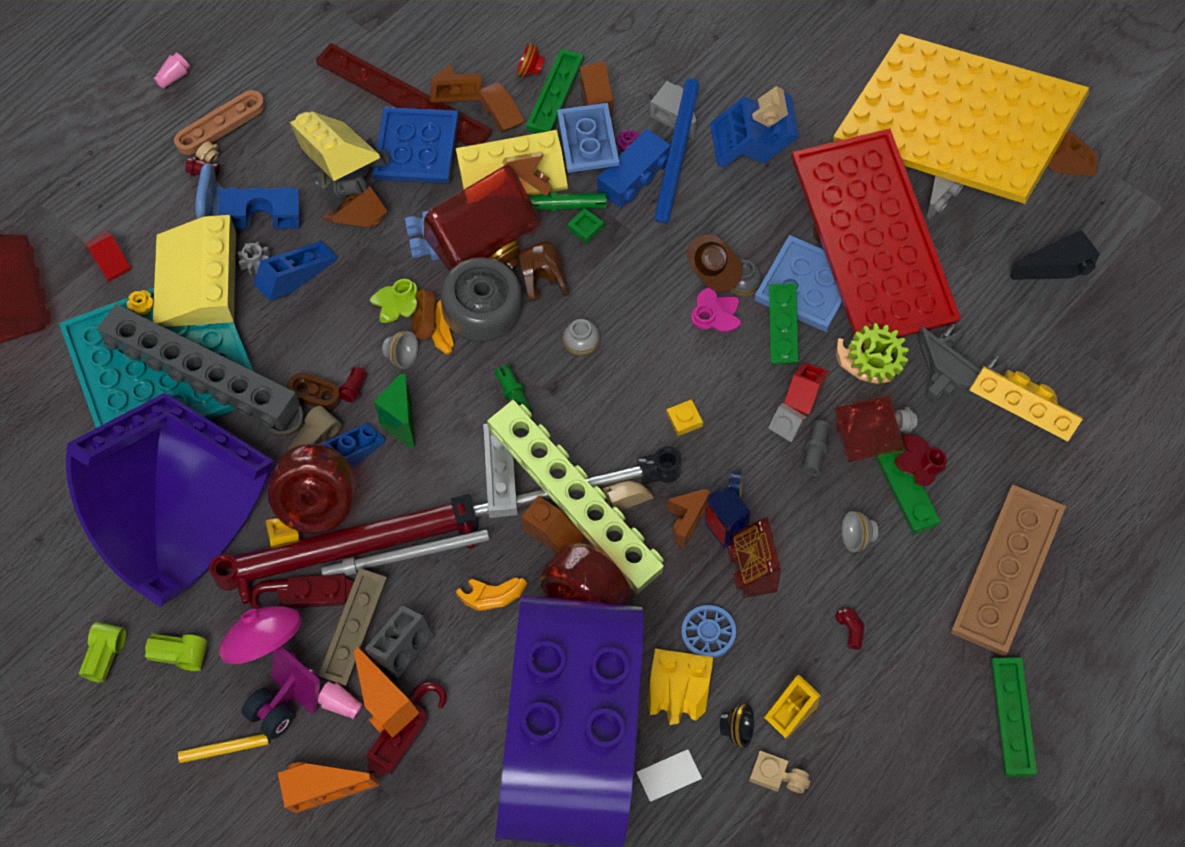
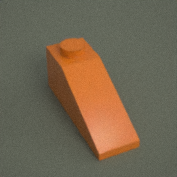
M357 647L354 650V656L364 705L372 715L369 722L379 733L385 729L393 738L419 712L411 701Z
M304 762L293 763L287 767L288 770L278 773L284 808L295 814L380 786L379 780L369 773Z

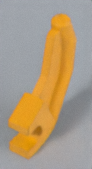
M440 300L434 311L436 329L431 337L435 346L444 354L449 355L453 351L454 343L450 327L447 325L442 314Z
M513 578L499 586H490L470 579L468 583L473 591L470 594H465L459 588L456 591V595L466 606L477 611L505 607L519 598L527 586V581L523 578Z

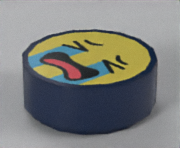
M732 471L729 477V498L741 500L743 473Z

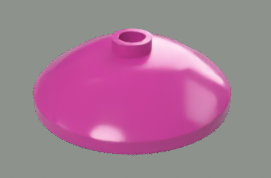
M270 606L248 610L227 631L221 640L218 654L221 660L227 664H241L263 657L292 638L300 628L302 618L297 610L285 606Z

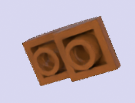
M499 82L476 92L487 115L491 113L500 133L521 126L525 122L515 102Z

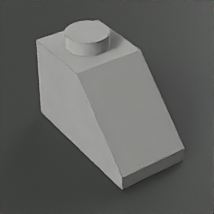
M666 81L650 102V117L675 129L683 88ZM694 112L688 137L692 139L696 136V118Z

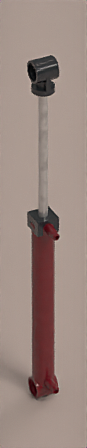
M664 446L659 448L655 454L637 458L638 466L587 478L586 481L592 487H602L641 477L643 485L656 481L672 483L681 474V454L674 447ZM664 462H670L673 464V466L663 467L661 464ZM574 489L569 494L581 492V490ZM543 490L517 495V507L532 504L537 496L544 500L551 498ZM470 494L451 498L452 503L235 556L220 554L211 561L209 571L220 589L231 591L238 587L242 603L248 604L251 602L249 581L457 530L459 535L473 533V531L478 530L476 517L488 514V503L473 506ZM475 544L468 545L466 547L468 549H472L475 547ZM232 569L228 575L221 576L224 570Z

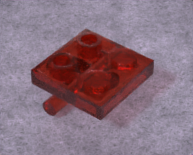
M889 395L835 407L836 429L841 434L848 463L903 451L904 446Z

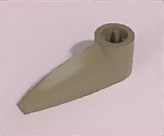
M314 407L307 414L305 425L291 443L284 458L280 474L285 479H288L300 469L305 451L336 437L341 430V422L324 407Z

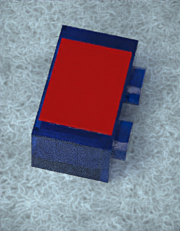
M729 486L723 491L722 489L714 491L708 497L705 524L722 547L726 549L735 543V536L748 530L751 512L733 488ZM742 536L737 538L735 541L737 542L738 540L742 539Z

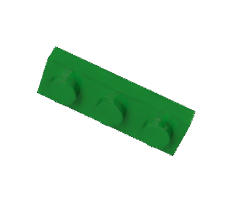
M796 283L769 284L771 365L799 364Z

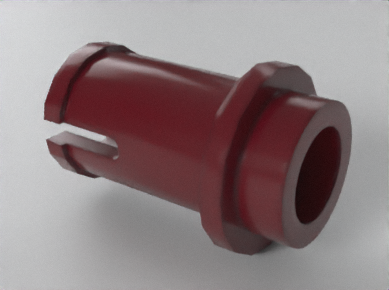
M194 156L193 158H188L185 170L187 173H190V176L194 177L195 175H200L204 164L210 163L214 167L217 179L220 174V164L202 161Z
M359 367L351 368L345 384L339 387V394L342 400L353 403L354 400L359 398V390L368 376L365 370Z

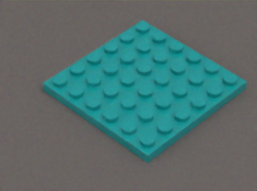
M154 288L146 291L151 294L154 304ZM129 298L59 323L96 428L163 393H167L208 420L236 410L235 407L229 404L223 406L215 401L213 396L204 393V395L199 394L189 384L185 382L177 383L167 373L161 370L160 372H155L145 362L139 359L134 361L128 358L123 351L117 348L112 350L102 343V337L97 328L115 304L128 309L127 301H129ZM153 307L148 314L140 316L153 322ZM234 322L164 327L253 371ZM246 389L240 390L238 393H243Z

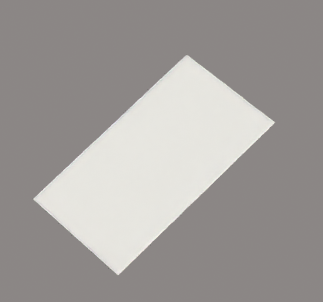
M688 749L636 772L650 802L702 779Z

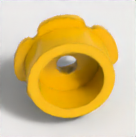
M134 291L128 297L127 308L138 315H146L151 311L153 299L148 291Z

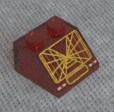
M767 517L733 534L731 545L727 546L730 563L735 562L737 572H733L736 589H741L743 598L775 593L778 589L781 569Z

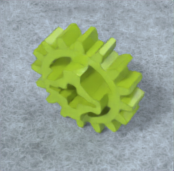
M874 323L871 330L864 326L861 333H855L854 340H851L848 346L852 350L849 352L848 358L855 360L851 368L858 367L860 369L859 377L867 374L868 382L877 377L878 382L882 383L885 376L891 381L895 374L899 375L904 369L902 366H905L908 361L904 356L909 350L902 347L905 342L904 338H896L897 330L890 333L888 332V325H885L881 330L878 324ZM864 342L865 345H864L863 348L865 349V352L862 354V353H861V346H862V343ZM892 353L895 354V360H894V363H893V364H892V360H893V359H892V357H891V354H892Z

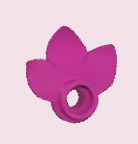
M710 288L701 291L697 297V307L694 308L691 314L692 323L697 328L703 330L713 328L719 332H729L737 329L741 325V321L733 315L738 307V298L717 297L716 292ZM706 316V317H708L709 319L704 320V319H701L700 317Z

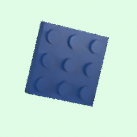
M384 107L377 151L386 150L389 154V163H385L386 166L374 167V179L450 184L460 117L459 112L453 110Z

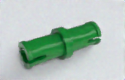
M502 365L506 376L498 367L494 374L504 390V398L509 400V402L514 400L518 405L523 404L532 413L533 409L523 393L524 387L521 383L517 382L510 365Z

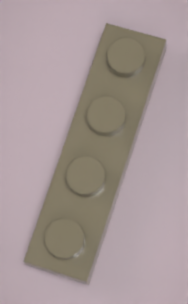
M359 568L319 672V679L330 681L334 684L337 682L347 688L356 664L354 650L357 647L360 650L362 648L387 577Z

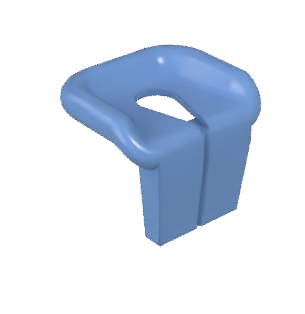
M210 163L204 164L200 172L195 201L197 219L206 216H219V189L223 188L217 182L214 167ZM252 214L247 219V228L251 226Z

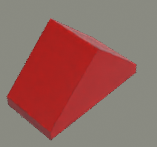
M105 231L83 243L108 282L132 270L115 239L109 232Z

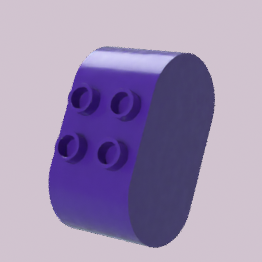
M520 595L495 841L501 842L502 839L578 847H624L635 761L643 647L642 607Z

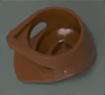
M546 240L534 244L519 254L529 301H534L540 297L539 291L536 290V283L541 278L547 279L551 285L556 283L563 296H569L563 270V261L558 249L552 242Z

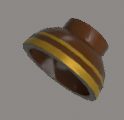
M516 241L504 246L490 257L502 262L511 270H514L521 264L518 259L520 249Z

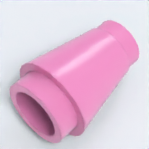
M175 53L173 56L169 55L153 79L162 89H165L188 74L187 70L190 68V65L178 53Z
M328 681L318 696V703L322 705L321 708L350 717L353 720L357 717L363 706L362 703L358 702L356 698L337 682L333 684Z

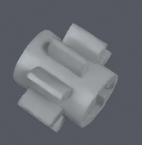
M258 241L256 243H246L243 250L237 253L240 259L238 263L241 270L248 268L250 275L257 274L260 261L269 258L268 256L270 255L268 247L261 249Z

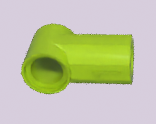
M97 621L92 625L88 635L89 648L79 671L81 677L97 683L105 682L115 654L119 653L125 644L126 629Z
M151 634L146 642L145 657L149 661L175 664L184 670L200 671L208 641L196 635H183L182 638Z

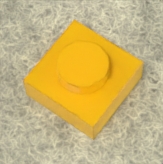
M692 399L666 410V414L677 436L703 427V421Z
M294 515L266 520L271 547L299 540Z

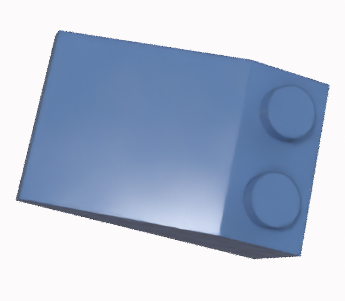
M608 103L557 110L561 145L568 173L620 166Z

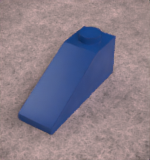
M322 241L261 260L254 285L269 301L291 294L334 263L338 256Z

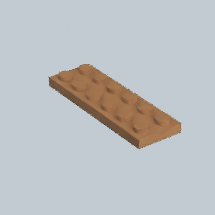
M1013 484L1011 485L955 620L951 634L1006 657L1066 508L1065 505Z

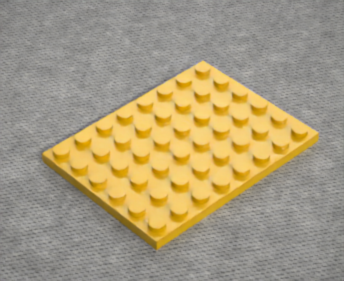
M900 34L834 134L833 141L836 142L890 128L904 166L1026 204L1089 95V87Z

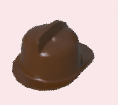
M712 234L699 235L692 240L688 246L687 259L690 267L700 279L714 291L726 292L735 288L741 280L743 271L739 258L721 238Z

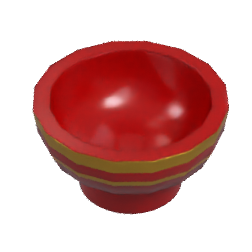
M531 42L527 44L516 70V76L527 77L531 73L538 76L543 66L545 57L539 55L538 48Z

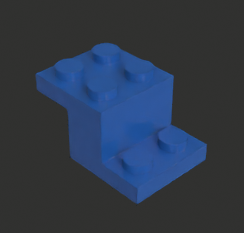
M784 92L788 115L771 127L753 120L752 114L759 109V104L757 101L745 96L713 120L710 126L717 165L725 168L740 155L765 163L798 139L799 133L791 95Z

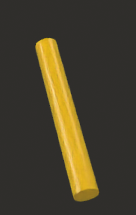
M264 734L178 751V759L180 763L269 745V738Z

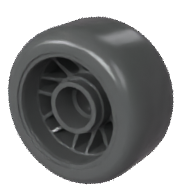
M485 257L471 258L457 264L446 275L441 289V310L447 325L459 336L477 342L492 341L507 334L518 321L522 301L521 285L515 273L502 262Z

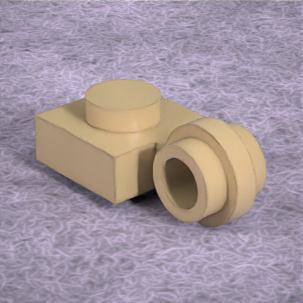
M763 751L759 752L750 782L777 792L782 781L787 783L786 787L797 793H804V790L808 789L810 785L807 772L800 769H792L791 773H786L787 760Z

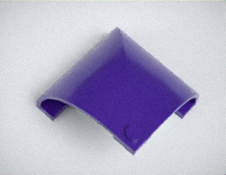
M163 393L68 442L66 473L75 512L88 539L98 554L126 584L159 607H162L198 581L209 570L211 561L216 556L224 554L253 512L267 483L274 461L172 396Z

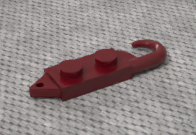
M345 574L288 578V580L264 581L252 588L250 606L252 609L263 608L259 606L257 599L260 594L265 592H277L281 604L289 608L345 605L354 582L347 579Z
M426 681L419 684L412 691L408 699L419 714L393 738L385 729L366 755L368 760L367 773L371 774L374 772V777L377 779L388 773L393 774L426 726V714L418 705L423 696L429 691L436 692L440 697L438 707L440 709L444 707L447 695L445 689L440 684Z

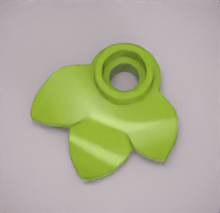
M400 279L393 286L384 287L371 297L370 303L382 307L379 317L380 322H393L400 315L406 318L410 317L418 305L416 300L418 288L409 279Z

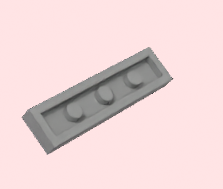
M483 424L489 518L518 515L514 457L490 432L488 424Z

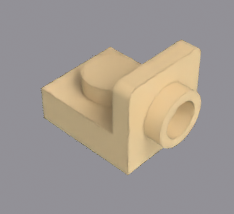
M776 86L758 98L759 109L752 114L753 120L771 127L787 116L788 111L783 89Z

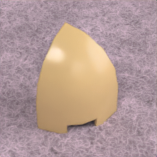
M630 480L614 483L602 488L608 505L611 508L615 506L620 511L653 499L648 488L639 482Z

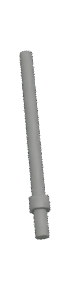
M487 529L359 559L350 557L343 559L341 563L321 567L323 576L344 573L346 576L358 573L359 568H371L490 541V535Z

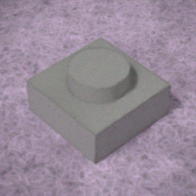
M782 403L779 405L768 429L792 442L796 439L806 416Z

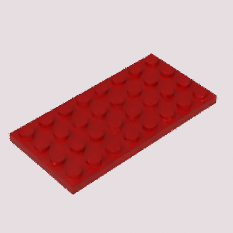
M891 129L792 152L790 157L853 334L855 335L856 332L861 333L864 326L871 330L874 323H877L881 330L885 325H888V332L890 333L897 330L896 338L899 339L918 334L920 326L929 331L958 323L961 320L960 314Z

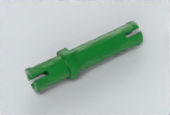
M557 191L547 196L544 194H528L529 211L552 210V212H557V210L606 209V192L557 194Z

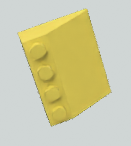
M230 215L201 217L157 234L153 304L154 323L162 327L234 322L236 230Z

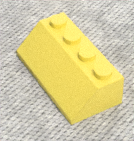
M312 111L310 113H302L296 117V120L290 122L301 149L333 181L380 158L379 154L342 121Z
M557 130L456 148L466 204L497 198L501 202L528 197V194H543L507 169L502 163L507 157L534 152H542L543 157L533 172H536L538 169L550 178L548 181L552 186L550 192L568 189Z

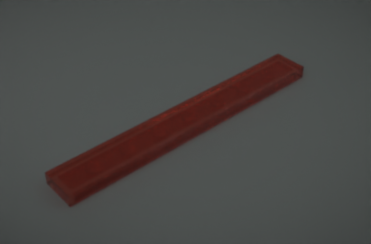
M332 43L316 59L317 65L396 108L457 111L442 102L431 103L430 96ZM459 112L460 117L456 140L467 146L485 143L492 135V129Z

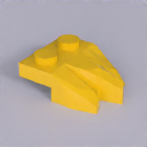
M655 649L647 699L649 714L655 715L660 710H665L668 715L669 725L679 724L683 713H688L690 718L695 721L706 712L713 657Z

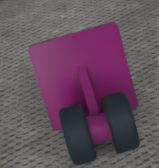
M282 646L273 651L271 675L272 680L281 687V690L275 696L268 688H260L246 700L242 707V715L250 722L254 723L262 720L260 730L269 739H275L282 735L293 722L294 712L287 706L290 701L295 699L310 714L317 711L320 687L318 675L312 669L304 667L292 651L285 650Z

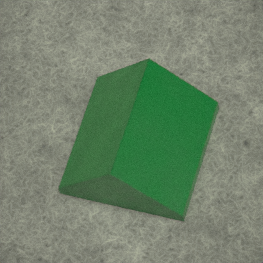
M400 374L373 402L380 426L408 448H415L412 398L406 374Z

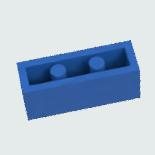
M646 129L618 156L620 166L607 167L597 177V192H606V199L621 209L627 202L630 203L635 199L638 191L644 185L648 186L652 182L655 174L660 169L666 168L671 145Z

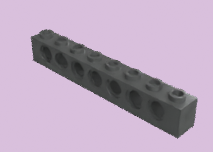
M115 304L97 328L102 337V343L112 350L117 348L123 351L128 358L134 361L139 359L145 362L155 372H160L161 370L167 373L177 383L185 382L189 384L199 394L204 395V393L213 396V399L223 406L229 404L235 407L245 417H250L251 415L257 418L262 425L269 429L275 427L283 431L301 406L296 392ZM246 389L243 393H238L240 390ZM264 401H269L264 405H260Z

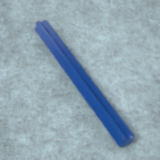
M689 78L685 81L655 212V220L659 223L669 222L699 90V81Z

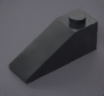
M1080 230L1015 261L1010 277L1012 280L1069 279L1080 274L1087 275L1095 269L1100 253L1085 233Z

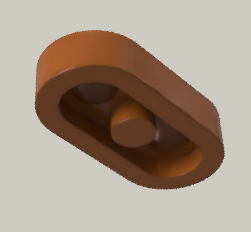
M421 289L416 294L418 305L412 314L411 332L416 335L417 339L425 341L434 334L436 329L434 311L437 301L433 292Z

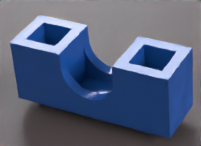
M231 187L219 189V216L230 215L235 229H247L248 217L252 213L259 211L266 212L272 217L273 229H299L298 188L281 187L279 189H265L256 187L253 189H238Z

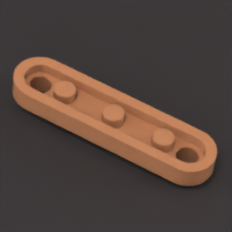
M246 91L180 130L174 137V143L178 152L183 155H192L206 141L213 143L258 116L265 108L263 96L258 91Z

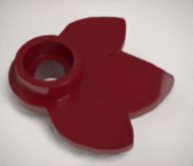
M904 435L902 439L906 451L895 458V465L901 472L913 474L916 485L928 486L935 481L936 475L940 474L946 467L947 457L945 453L939 448H930L928 443L919 436Z

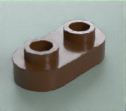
M307 373L293 375L287 384L288 389L296 392L299 402L313 407L322 406L326 410H331L341 400L339 388L335 383ZM301 388H307L306 391L299 392ZM331 396V399L323 400L324 397Z

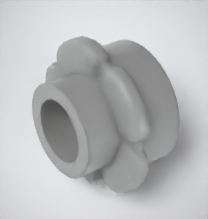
M909 407L896 411L894 416L896 431L908 434L911 433L912 429L916 428L917 415Z

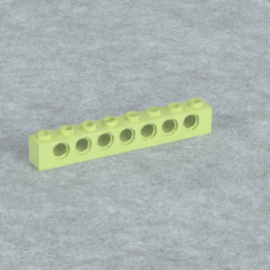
M512 400L487 420L488 429L629 587L638 594L663 572L664 566L661 563L664 561L656 550H649L642 543L644 538L634 527L630 529L623 522L625 517L615 506L611 508L604 501L607 498L602 490L597 486L592 487L586 481L588 477L583 469L578 465L574 467L567 460L569 455L559 444L555 446L549 440L551 437L549 432L541 424L537 426L530 419L532 417L530 411L523 404L518 405ZM519 428H524L529 432L527 436L522 438L516 437L513 433ZM541 448L547 454L543 458H536L532 455V452L535 449ZM554 469H562L566 475L561 479H555L550 473ZM574 489H578L584 493V497L574 500L569 496V493ZM592 510H598L603 514V518L593 521L587 514ZM610 531H617L622 535V539L618 542H612L606 535ZM629 552H636L641 556V560L638 563H630L625 556Z

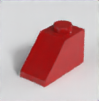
M804 362L793 375L784 403L803 415L805 413L810 414L818 401L830 371Z

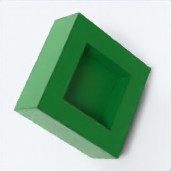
M585 208L567 224V230L586 244L604 228V222Z

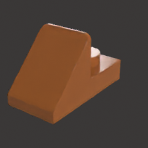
M451 64L446 66L431 78L430 102L480 100L476 93L481 89L482 79L480 73L455 74Z
M542 152L507 157L503 160L502 163L507 169L547 196L551 191L552 186L548 182L550 178L538 169L536 172H533L543 157Z
M703 489L674 497L667 501V511L678 516L672 532L675 533L674 544L685 549L707 505L710 503L711 491Z

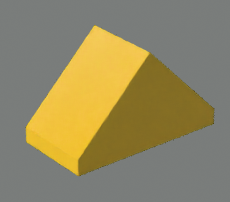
M797 675L764 718L780 734L787 738L817 709L821 695L800 675Z

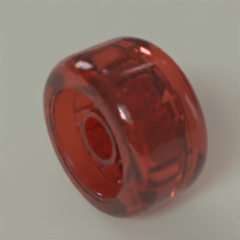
M304 444L284 453L277 461L268 484V501L275 516L289 528L309 534L326 532L341 524L351 511L356 493V476L351 464L335 449L320 444Z
M568 543L562 546L541 572V588L545 596L549 598L627 605L631 597L630 584L620 568L600 551L582 543Z

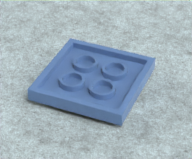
M789 235L757 290L754 301L770 307L769 284L796 283L797 320L827 332L843 303L825 252L817 246Z

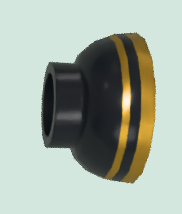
M749 704L735 706L730 712L722 713L720 733L722 736H728L733 744L743 748L748 747L754 731V715L752 707Z

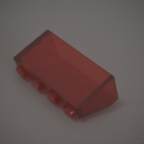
M505 165L431 209L424 217V239L450 271L457 264L467 259L477 257L490 258L497 250L516 241L523 234H531L538 228L540 217L517 173L510 165Z
M0 234V343L42 331L50 323V311L46 309L44 303L45 291L40 287L39 268L35 267L33 260L34 248L30 246L27 235Z

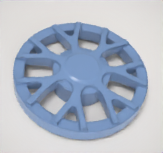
M703 605L687 614L682 624L681 635L685 646L693 654L717 658L727 653L733 646L736 638V626L733 618L724 609L714 605ZM706 612H716L715 620L706 619ZM695 615L702 620L698 626L690 620ZM726 618L730 625L720 629L718 623ZM686 630L697 631V637L687 638ZM720 634L731 636L730 641L726 643L719 640ZM699 640L705 643L701 651L694 647ZM716 643L719 651L711 652L709 644Z

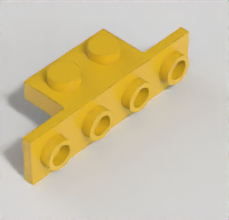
M983 366L969 389L971 392L1067 442L1083 420L1081 416L1058 405L1057 395L1052 388L1044 384L1039 386L1031 382L1027 375L1019 371L1014 373L1007 370L1005 375L1002 376Z

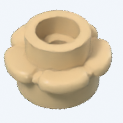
M206 141L199 147L195 156L199 160L213 163L219 156L217 152L218 145H213L211 142Z

